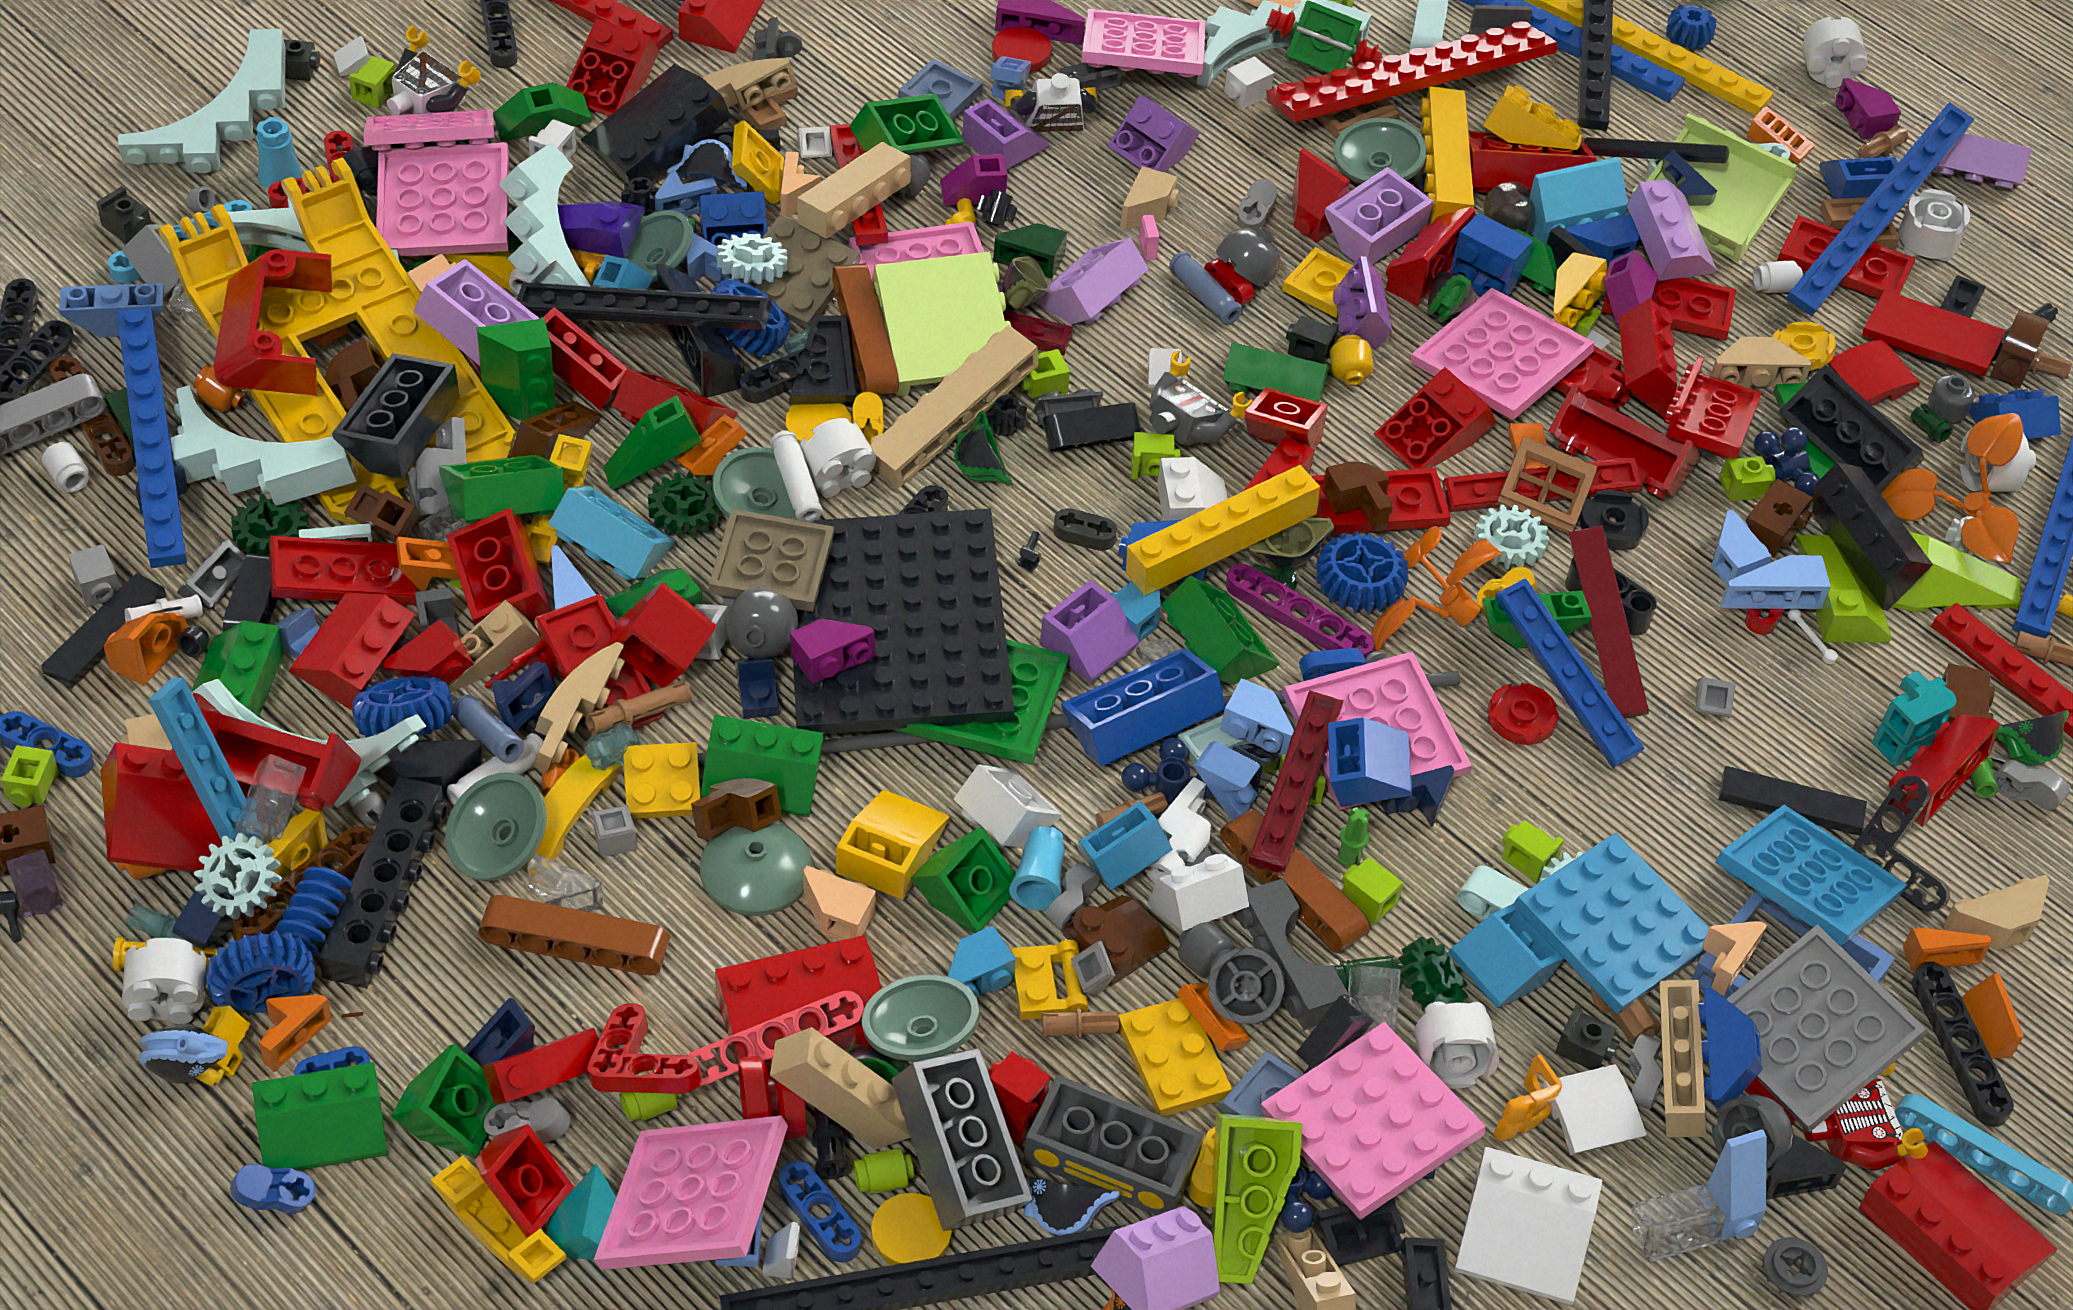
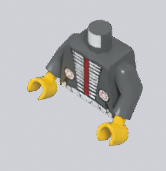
M1177 350L1171 355L1170 371L1164 372L1151 392L1149 406L1152 413L1149 421L1155 432L1174 435V440L1182 445L1201 442L1215 443L1237 424V418L1244 419L1245 411L1253 403V400L1251 399L1244 404L1245 393L1239 392L1233 396V409L1229 411L1185 380L1180 379L1178 381V376H1184L1188 373L1191 359L1189 356L1185 363H1178L1180 351Z

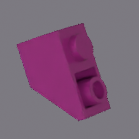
M1849 78L1842 80L1835 102L1861 140L1871 139L1876 133L1886 132L1897 125L1901 111L1887 92Z
M1004 154L972 155L940 179L943 206L957 205V202L963 198L970 199L972 204H978L981 195L988 197L991 190L1006 193L1008 175Z
M1636 250L1610 261L1604 279L1615 322L1619 328V317L1649 298L1651 299L1658 277L1656 272Z
M820 619L790 632L792 658L813 684L832 677L852 666L864 663L876 656L874 631L871 627Z

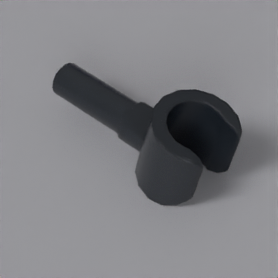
M1033 531L1028 544L1020 548L1021 557L1017 563L1019 566L1032 572L1037 568L1041 559V553L1034 550L1040 536L1037 531Z
M0 891V914H7L12 941L19 942L22 940L17 919V913H19L20 909L19 902L13 891Z

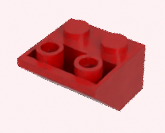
M661 582L616 621L608 646L616 642L623 644L620 656L660 688L668 686L688 668L716 629V624L665 583Z

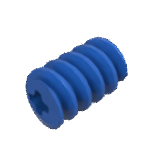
M310 867L305 870L303 874L304 881H300L297 885V894L290 898V907L284 910L282 913L283 920L279 921L275 927L279 935L291 933L293 938H302L303 943L308 945L312 955H316L319 950L311 942L323 943L326 939L325 935L318 928L329 930L333 926L332 922L325 915L337 916L340 912L332 902L344 903L346 900V896L339 889L351 890L353 887L352 882L345 876L322 867Z

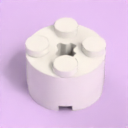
M1831 17L1816 21L1806 30L1802 51L1808 72L1815 81L1826 84L1828 88H1838L1841 86L1843 79H1853L1867 67L1866 49L1860 29L1853 20L1847 17H1841V20H1832Z
M1929 189L1922 191L1921 195L1917 197L1914 195L1909 201L1899 228V238L1904 244L1903 250L1905 253L1911 256L1920 255L1941 261L1950 260L1958 250L1970 221V211L1965 203L1961 206L1955 201L1956 196L1942 190Z
M847 418L829 420L812 430L815 435L808 442L805 437L799 445L814 485L823 497L831 498L837 495L841 489L850 486L855 488L863 487L871 480L870 472L875 466L876 456L856 422H853V424L849 423Z
M1970 429L1961 444L1960 453L1966 454L1965 464H1960V471L1965 485L1970 490L1982 492L1979 469L1981 458L1973 456L1967 447ZM2024 432L2021 447L2009 463L1998 467L1987 461L1986 472L1990 492L2020 491L2029 470L2034 468L2036 455L2033 450H2029Z
M175 938L150 939L146 941V947L136 950V945L131 947L125 955L122 1002L128 1009V1017L135 1021H146L149 1019L169 1020L175 1024H186L192 1021L193 1014L204 1003L205 954L200 951L199 955L192 950L193 944Z
M1434 1002L1425 1008V1014L1415 1026V1039L1419 1058L1448 1088L1457 1089L1476 1084L1475 1078L1484 1073L1486 1078H1488L1495 1072L1499 1064V1055L1491 1019L1483 1004L1479 1002L1469 1004Z

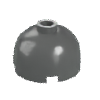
M1248 227L1238 228L1230 232L1216 248L1217 255L1225 263L1230 258L1231 263L1235 266L1233 270L1258 286L1262 287L1264 285L1267 287L1279 269V251L1272 243L1275 237L1262 227H1259L1257 231Z
M766 586L751 587L741 592L730 605L725 620L726 635L733 648L742 655L753 659L773 658L781 654L791 643L790 632L797 630L798 627L797 611L790 599L785 595L782 597L778 593L772 592L773 589Z
M1253 947L1235 948L1223 954L1212 966L1208 979V995L1215 1010L1227 1020L1241 1024H1254L1270 1017L1281 1004L1285 991L1284 974L1277 961L1265 951Z
M1757 1094L1730 1099L1717 1109L1716 1114H1719L1717 1118V1125L1712 1126V1136L1720 1155L1727 1140L1762 1129L1767 1136L1766 1172L1771 1170L1777 1160L1791 1148L1793 1128L1790 1118L1783 1107L1774 1100Z

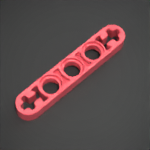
M841 991L694 1050L688 1055L699 1057L701 1062H706L715 1058L711 1050L717 1048L719 1061L726 1069V1071L721 1073L719 1072L718 1065L705 1071L706 1078L702 1079L700 1086L738 1072V1064L728 1061L725 1053L727 1046L731 1042H740L745 1045L748 1053L747 1057L759 1055L763 1061H766L773 1057L774 1050L767 1048L762 1041L765 1029L776 1027L781 1030L785 1038L801 1031L798 1024L799 1018L803 1013L810 1012L819 1019L820 1027L818 1032L823 1036H827L858 1022L864 1011L863 1001L859 995L852 991ZM841 998L846 1003L852 1002L855 1009L850 1012L851 1019L847 1020L844 1014L830 1019L834 1027L828 1028L827 1016L820 1006L825 1004L826 1011L829 1012L840 1006L839 999Z

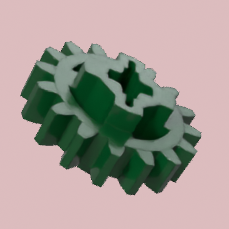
M677 472L674 473L673 480L662 477V486L654 484L652 486V494H648L649 518L654 519V526L656 528L664 525V532L667 535L674 530L677 531L678 538H682L684 532H689L692 537H696V530L701 529L705 533L709 532V524L717 525L718 516L722 515V511L717 506L713 497L712 482L706 484V476L704 475L694 479L693 474L688 472L686 478H681Z
M260 494V501L257 502L250 498L247 499V508L238 506L236 508L237 516L231 517L233 541H237L238 548L240 550L247 549V553H261L269 555L270 536L299 537V530L308 529L309 525L307 512L303 511L300 502L293 504V501L276 506L273 500L267 499L264 494Z
M1420 937L1401 949L1403 955L1398 960L1404 967L1399 970V973L1407 981L1404 987L1412 990V1000L1421 1004L1423 1012H1425V1008L1429 1004L1434 1002H1443L1445 1004L1464 1003L1463 1000L1468 998V995L1462 989L1467 986V982L1459 974L1462 972V969L1458 966L1455 967L1453 957L1445 951L1442 943L1436 946L1432 937L1427 940L1424 937Z

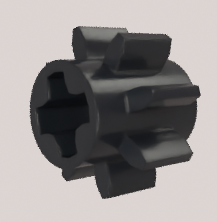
M633 178L629 183L624 184V192H621V202L644 206L645 212L643 216H647L653 210L655 211V195L660 188H654L653 180L648 178Z
M991 190L988 197L981 195L977 210L983 213L981 220L998 227H1004L1006 220L1013 222L1018 209L1015 205L1011 204L1013 197L997 190Z
M1009 395L1000 396L986 413L989 425H993L995 434L1013 436L1017 429H1024L1027 407L1020 406L1016 397Z

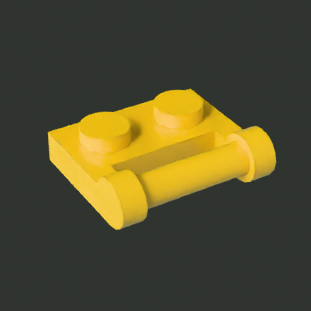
M1063 940L1057 945L1011 948V953L1016 958L1014 986L1020 1020L1042 1019V1012H1076L1077 1008H1081V1012L1089 1010L1087 997L1082 993L1081 984L1071 961V958L1079 954V947L1076 941ZM1062 962L1068 995L1066 999H1057L1051 963Z

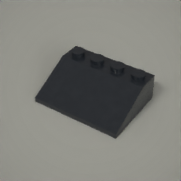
M673 64L580 140L586 148L624 183H629L636 177H645L654 181L683 157L685 145L694 146L696 143L703 141L728 121L731 115L722 95L706 80Z

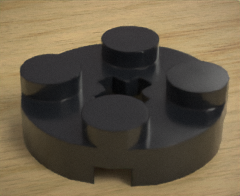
M1604 490L1595 493L1594 498L1589 501L1587 499L1584 502L1579 521L1582 529L1603 525L1608 548L1633 550L1638 547L1640 540L1646 533L1649 516L1646 508L1642 504L1639 508L1637 504L1632 502L1633 497L1629 494L1615 490ZM1609 517H1616L1618 522L1610 521Z

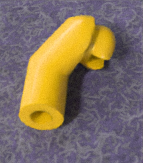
M968 198L960 199L957 202L958 212L953 214L952 218L947 219L945 225L973 222L975 226L976 217L972 201Z

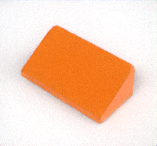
M1996 973L1967 991L1963 996V1001L1991 1058H2010L2013 1056L2024 1035L1999 973Z

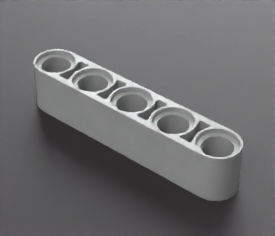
M89 374L74 375L0 405V456L100 415L105 409V401L95 379Z

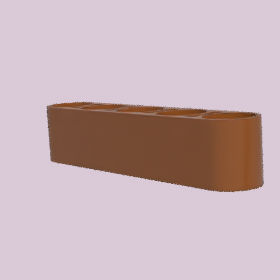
M866 263L834 266L832 269L834 292L840 314L847 317L850 350L862 393L872 392L876 395L897 393L899 390L897 367L869 268Z
M1248 809L1221 827L1220 836L1224 845L1263 884L1284 878L1300 907L1297 918L1330 950L1335 953H1341L1369 933L1370 926L1362 911L1295 846L1293 847L1284 875L1248 864L1264 818L1257 810Z
M495 895L489 899L478 929L479 937L483 941L495 946L650 976L660 972L671 938L665 929L657 925L505 895Z

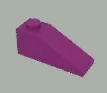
M1052 0L998 1L995 31L1001 32L1011 27H1028L1043 33L1048 40L1078 45L1083 43L1085 18Z

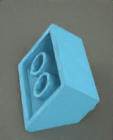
M1616 157L1536 174L1524 217V222L1527 227L1530 226L1531 229L1529 230L1533 236L1547 244L1550 230L1558 225L1565 230L1566 227L1625 215L1628 200L1621 161ZM1533 206L1535 207V209H1534V211H1533V212H1534V215L1536 214L1535 219H1534L1533 213L1531 212Z
M591 486L568 488L548 523L557 529L555 534L559 538L571 544H574V542L579 543L586 548L584 551L586 555L596 561L603 562L605 560L615 566L613 571L627 580L646 577L676 541Z

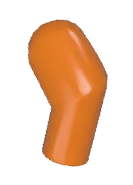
M566 748L560 763L552 761L548 772L542 771V795L544 797L564 772L579 759V754L574 749Z

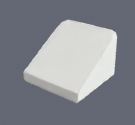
M362 36L355 38L333 54L340 77L348 76L352 72L357 74L359 69L369 61L368 51Z
M830 126L799 128L798 142L801 159L832 158Z
M1151 348L1149 350L1147 363L1148 388H1154L1164 372L1170 371V361L1173 352L1180 351L1177 362L1182 363V351L1180 349Z
M791 1222L769 1238L762 1271L763 1275L792 1279L795 1273L799 1249L800 1226H798V1223Z

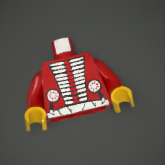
M1895 1062L1880 1075L1887 1076L1892 1074L1895 1070ZM1873 1079L1810 1133L1803 1127L1804 1135L1808 1142L1826 1140L1831 1155L1844 1162H1850L1871 1171H1877L1904 1159L1907 1154L1914 1159H1922L1928 1152L1925 1143L1912 1146L1914 1143L1925 1139L1920 1129L1911 1128L1903 1134L1881 1079Z

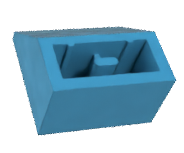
M1142 801L1078 841L1080 854L1110 890L1125 883L1132 876L1150 864L1157 862L1161 857L1173 850L1158 820Z
M1513 904L1491 913L1448 952L1497 1008L1545 986L1564 960Z

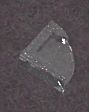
M1170 637L1140 643L1136 647L1137 655L1147 664L1177 651Z

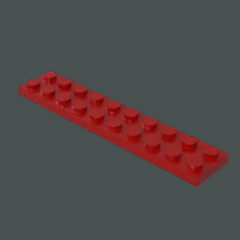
M1518 21L1509 27L1501 29L1491 28L1486 33L1478 35H1464L1456 41L1438 42L1435 46L1425 49L1415 48L1410 50L1409 53L1399 56L1388 55L1383 60L1373 63L1361 62L1357 64V67L1335 69L1330 74L1322 76H1308L1303 81L1296 83H1281L1277 88L1266 90L1267 102L1296 123L1557 53V41L1545 35L1544 32L1532 27L1528 22Z

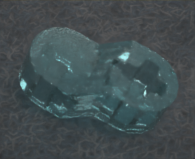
M619 723L608 732L598 734L589 739L584 745V750L593 768L606 770L607 767L614 765L617 761L624 760L623 753L627 751L628 746L640 745L632 726Z

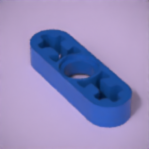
M20 711L7 712L0 717V742L5 747L13 751L16 745L35 748L39 741L51 739L55 741L54 745L45 750L53 751L59 773L67 777L78 778L92 770L94 760L91 749L84 741Z
M793 1161L786 1164L779 1173V1192L830 1259L844 1263L856 1258L861 1249V1232L858 1226L810 1165L801 1161ZM794 1177L797 1181L804 1179V1190L807 1193L804 1199L803 1190L796 1183L790 1185V1178ZM815 1204H824L830 1208L831 1213L824 1219H815L810 1216L808 1210ZM835 1224L836 1232L843 1240L850 1237L849 1246H845L843 1243L835 1245L836 1234L832 1229Z

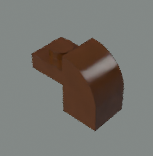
M2019 309L1990 375L2021 387L2050 321Z
M365 338L341 350L332 359L326 371L325 381L336 398L339 399L346 413H348L384 365L379 351Z
M1345 462L1326 467L1322 491L1335 514L1360 508L1374 532L1387 528L1389 515L1393 509L1391 499L1386 494L1389 477L1376 466L1364 462Z
M363 483L344 511L347 517L360 524H370L372 530L396 543L397 537L408 536L421 515L415 505L386 490L382 494Z
M742 778L717 783L710 786L711 794L691 803L697 837L704 840H709L734 826L756 832L782 818L776 784L759 779Z

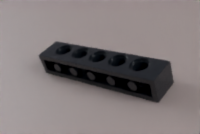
M398 776L353 878V887L351 890H348L346 900L341 905L340 912L319 955L323 979L367 989L373 975L380 973L384 960V948L386 944H391L395 938L397 930L396 920L399 913H405L410 899V887L412 883L419 881L423 868L422 859L425 853L432 851L434 846L436 826L438 823L442 824L446 818L448 804L443 801L442 786Z

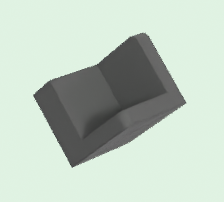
M451 587L415 592L421 633L436 621L441 620L458 634Z

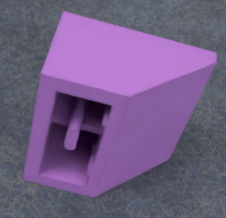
M1140 94L1108 146L1140 169L1143 166L1164 172L1184 159L1200 132L1155 101Z
M985 99L964 110L962 133L964 141L981 155L1004 154L1006 169L1048 147L1049 142L1015 114L989 99Z
M1360 256L1341 282L1335 287L1333 302L1337 306L1339 331L1342 332V336L1358 335L1366 340L1372 348H1379L1392 332L1382 277L1367 257Z
M1092 580L1084 584L1042 618L1040 644L1048 650L1069 654L1068 666L1090 683L1139 645V640L1117 599Z

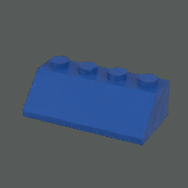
M1185 647L1060 703L1062 711L1085 753L1100 766L1115 763L1126 754L1135 750L1145 749L1153 742L1168 735L1178 734L1185 727L1198 721L1208 720L1226 707L1217 671Z

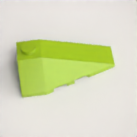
M1909 532L1933 563V566L1892 606L1893 608L1913 612H1927L1929 607H1945V609H1948L1956 602L1960 606L1974 605L1978 609L2018 608L2020 604V578L1930 536Z
M1797 535L1796 543L1800 555L1822 556L1831 586L1822 609H1815L1823 642H1890L1892 637L1885 612L1830 536Z
M1216 1114L1212 1235L1219 1282L1252 1284L1270 1240L1269 1236L1278 1213L1281 1212L1284 1205V1198L1293 1176L1295 1177L1300 1165L1301 1122L1259 1116Z

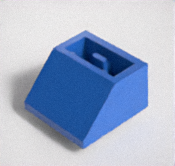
M1896 157L1841 159L1820 162L1819 168L1833 199L1864 198L1872 195L1898 162Z
M764 191L700 195L698 197L701 236L717 247L722 244L723 239L730 240L731 235L742 238L743 233L760 234L762 239L766 234L767 222Z
M1478 213L1460 231L1450 273L1460 274L1469 279L1474 292L1480 296L1484 295L1491 288L1510 296L1527 265L1533 240Z
M2028 389L2008 391V394L1999 395V393L1979 395V401L1973 402L1969 410L1975 424L1992 416L2009 413L2018 414L2023 423V432L2026 439L2061 434L2058 395H2045V390L2028 391Z
M1365 717L1328 723L1330 783L1341 807L1412 795L1408 732Z

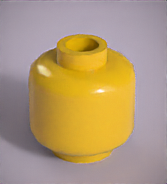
M1342 336L1331 347L1332 374L1337 380L1345 381L1347 385H1358L1364 382V379L1373 372L1374 364L1371 345L1360 336Z

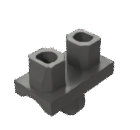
M770 18L767 29L755 31L754 40L758 50L753 51L752 59L755 61L794 56L802 49V39L793 31L781 33L778 29V18Z

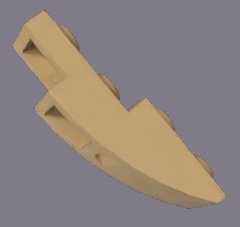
M787 58L741 63L702 77L722 95L727 108L739 103L742 110L797 83Z
M616 642L586 659L555 690L541 712L535 731L546 735V738L537 754L533 767L547 773L552 761L560 763L568 746V743L563 741L567 731L574 733L582 716L585 717L587 713L593 712L595 707L599 709L604 707L611 691L605 686L609 678L615 680L618 678L625 660L619 658L624 646L623 644Z

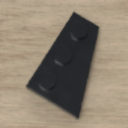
M846 315L814 316L802 359L798 366L796 379L790 393L789 404L854 403L856 391Z

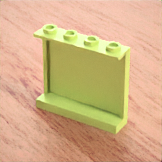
M1688 113L1685 119V126L1674 142L1726 145L1729 149L1728 161L1725 164L1687 162L1718 190L1714 202L1709 206L1689 207L1706 246L1739 262L1792 186L1797 165L1791 163L1785 157H1779L1764 150L1758 144L1750 143L1737 137L1731 131L1723 130L1710 124L1704 118H1698ZM1663 160L1659 162L1646 182L1666 179L1661 169Z
M990 252L877 264L874 267L872 282L899 378V390L895 393V396L909 395L910 386L941 382L947 374L955 372L963 365L971 353H976L985 346L994 333H1000L1006 326H1011L1010 322L1004 319L1003 311L1006 309L1005 296L1003 292H998L999 269L997 263H992Z

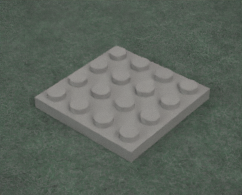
M1819 925L1813 927L1727 998L1730 1003L1754 1021L1760 1032L1763 1070L1756 1079L1809 1133L1927 1035V1029Z

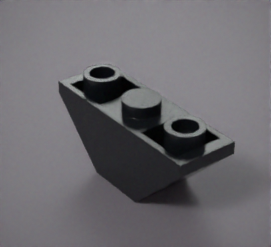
M422 740L416 742L403 752H400L398 748L388 755L391 761L374 774L392 788H394L398 776L442 786L443 799H445L449 785L456 784L460 778L483 764L481 740Z

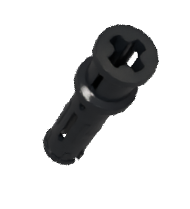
M814 1107L816 1129L812 1134L811 1140L812 1145L817 1149L818 1160L815 1163V1172L822 1179L832 1180L844 1177L851 1170L850 1160L845 1156L844 1148L847 1142V1132L840 1124Z

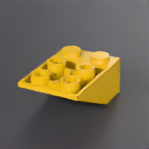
M1509 84L1487 114L1483 124L1485 128L1506 142L1578 150L1583 136L1579 132L1581 128L1576 123L1567 118L1564 121L1554 115L1556 111L1544 102L1537 104L1529 98L1530 93L1518 85H1515L1514 88Z
M882 790L852 820L836 847V873L904 900L914 882L911 877L926 862L949 822L950 815L887 790Z

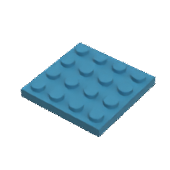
M1786 805L1781 806L1723 849L1715 862L1726 869V872L1733 878L1740 879L1756 889L1763 898L1772 900L1786 909L1793 918L1804 921L1812 927L1819 925L1840 946H1843L1901 897V894L1908 885Z
M1617 832L1519 895L1513 903L1519 912L1616 1014H1619L1659 986L1660 981H1666L1707 952L1702 948V944L1709 927Z

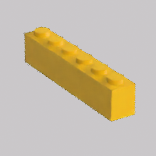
M1429 87L1427 98H1422L1420 103L1419 115L1423 116L1420 132L1421 135H1424L1423 138L1426 143V160L1423 165V173L1427 174L1424 192H1429L1427 196L1434 201L1430 213L1431 223L1438 216L1474 207L1464 90Z
M1298 465L1128 545L1126 574L1143 595L1146 596L1316 515L1320 486L1301 465Z

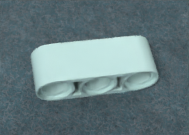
M1419 0L1410 50L1433 47L1436 43L1442 41L1449 0Z
M1478 866L1457 893V901L1463 909L1484 920L1491 913L1513 904L1517 897L1527 891L1528 888L1490 867Z

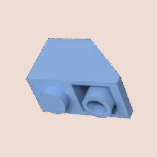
M1733 509L1726 513L1711 564L1713 570L1726 586L1729 580L1769 564L1771 554L1766 546L1756 538L1747 523L1741 520Z
M1241 678L1225 707L1220 730L1229 733L1235 738L1260 746L1268 752L1279 755L1286 754L1294 734V729L1275 692Z

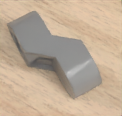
M1258 179L1250 186L1238 209L1237 220L1241 228L1248 227L1257 231L1259 227H1263L1277 199V187L1272 181Z
M2014 760L2006 761L1993 775L1998 784V792L2010 801L2031 800L2047 810L2056 809L2069 795L2070 791L2067 782L2051 769L2030 770L2025 765Z
M1083 862L1077 863L1065 872L1061 883L1063 893L1052 902L1047 910L1046 918L1064 932V927L1073 922L1075 913L1084 907V900L1096 889L1100 876Z
M1640 1033L1631 1051L1628 1068L1636 1080L1631 1094L1635 1104L1651 1110L1657 1100L1664 1080L1663 1073L1656 1063L1662 1041Z
M547 1097L532 1103L512 1100L492 1108L484 1119V1128L494 1138L496 1135L528 1124L542 1144L559 1138L567 1131L570 1125V1116L554 1098Z

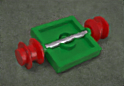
M1310 0L1305 2L1298 22L1295 21L1294 10L1285 14L1282 13V7L1279 5L1277 10L1271 9L1265 24L1270 27L1269 34L1275 29L1281 31L1282 39L1288 36L1290 32L1293 33L1285 58L1326 74H1330L1335 69H1344L1349 56L1352 57L1354 67H1357V64L1361 62L1373 63L1380 61L1382 52L1378 51L1379 44L1370 48L1367 47V40L1364 39L1358 43L1357 47L1354 45L1362 21Z

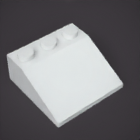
M1485 1147L1477 1169L1454 1271L1573 1305L1597 1210L1602 1179Z

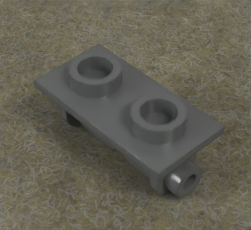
M1088 63L1060 68L1061 73L1069 78L1079 80L1080 89L1096 87V91L1122 85L1121 76L1125 75L1126 72L1119 69L1118 66L1105 65L1104 67L1097 68L1089 66Z
M1081 389L1068 395H1061L1059 392L1043 394L1041 397H1038L1034 406V412H1037L1038 425H1044L1043 417L1051 414L1101 407L1098 405L1102 399L1103 391L1093 392L1092 389Z

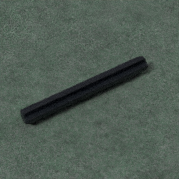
M1587 137L1583 141L1595 156L1664 160V157L1674 150L1687 162L1720 164L1727 163L1729 157V149L1726 145Z

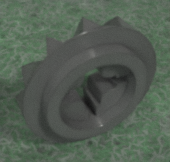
M1782 1238L1773 1242L1765 1253L1762 1267L1766 1270L1767 1282H1773L1778 1287L1779 1294L1788 1292L1793 1294L1795 1299L1802 1295L1812 1297L1818 1290L1823 1288L1828 1277L1827 1262L1822 1253L1811 1243L1799 1238ZM1800 1259L1802 1261L1800 1271L1795 1276H1789V1266L1797 1263Z

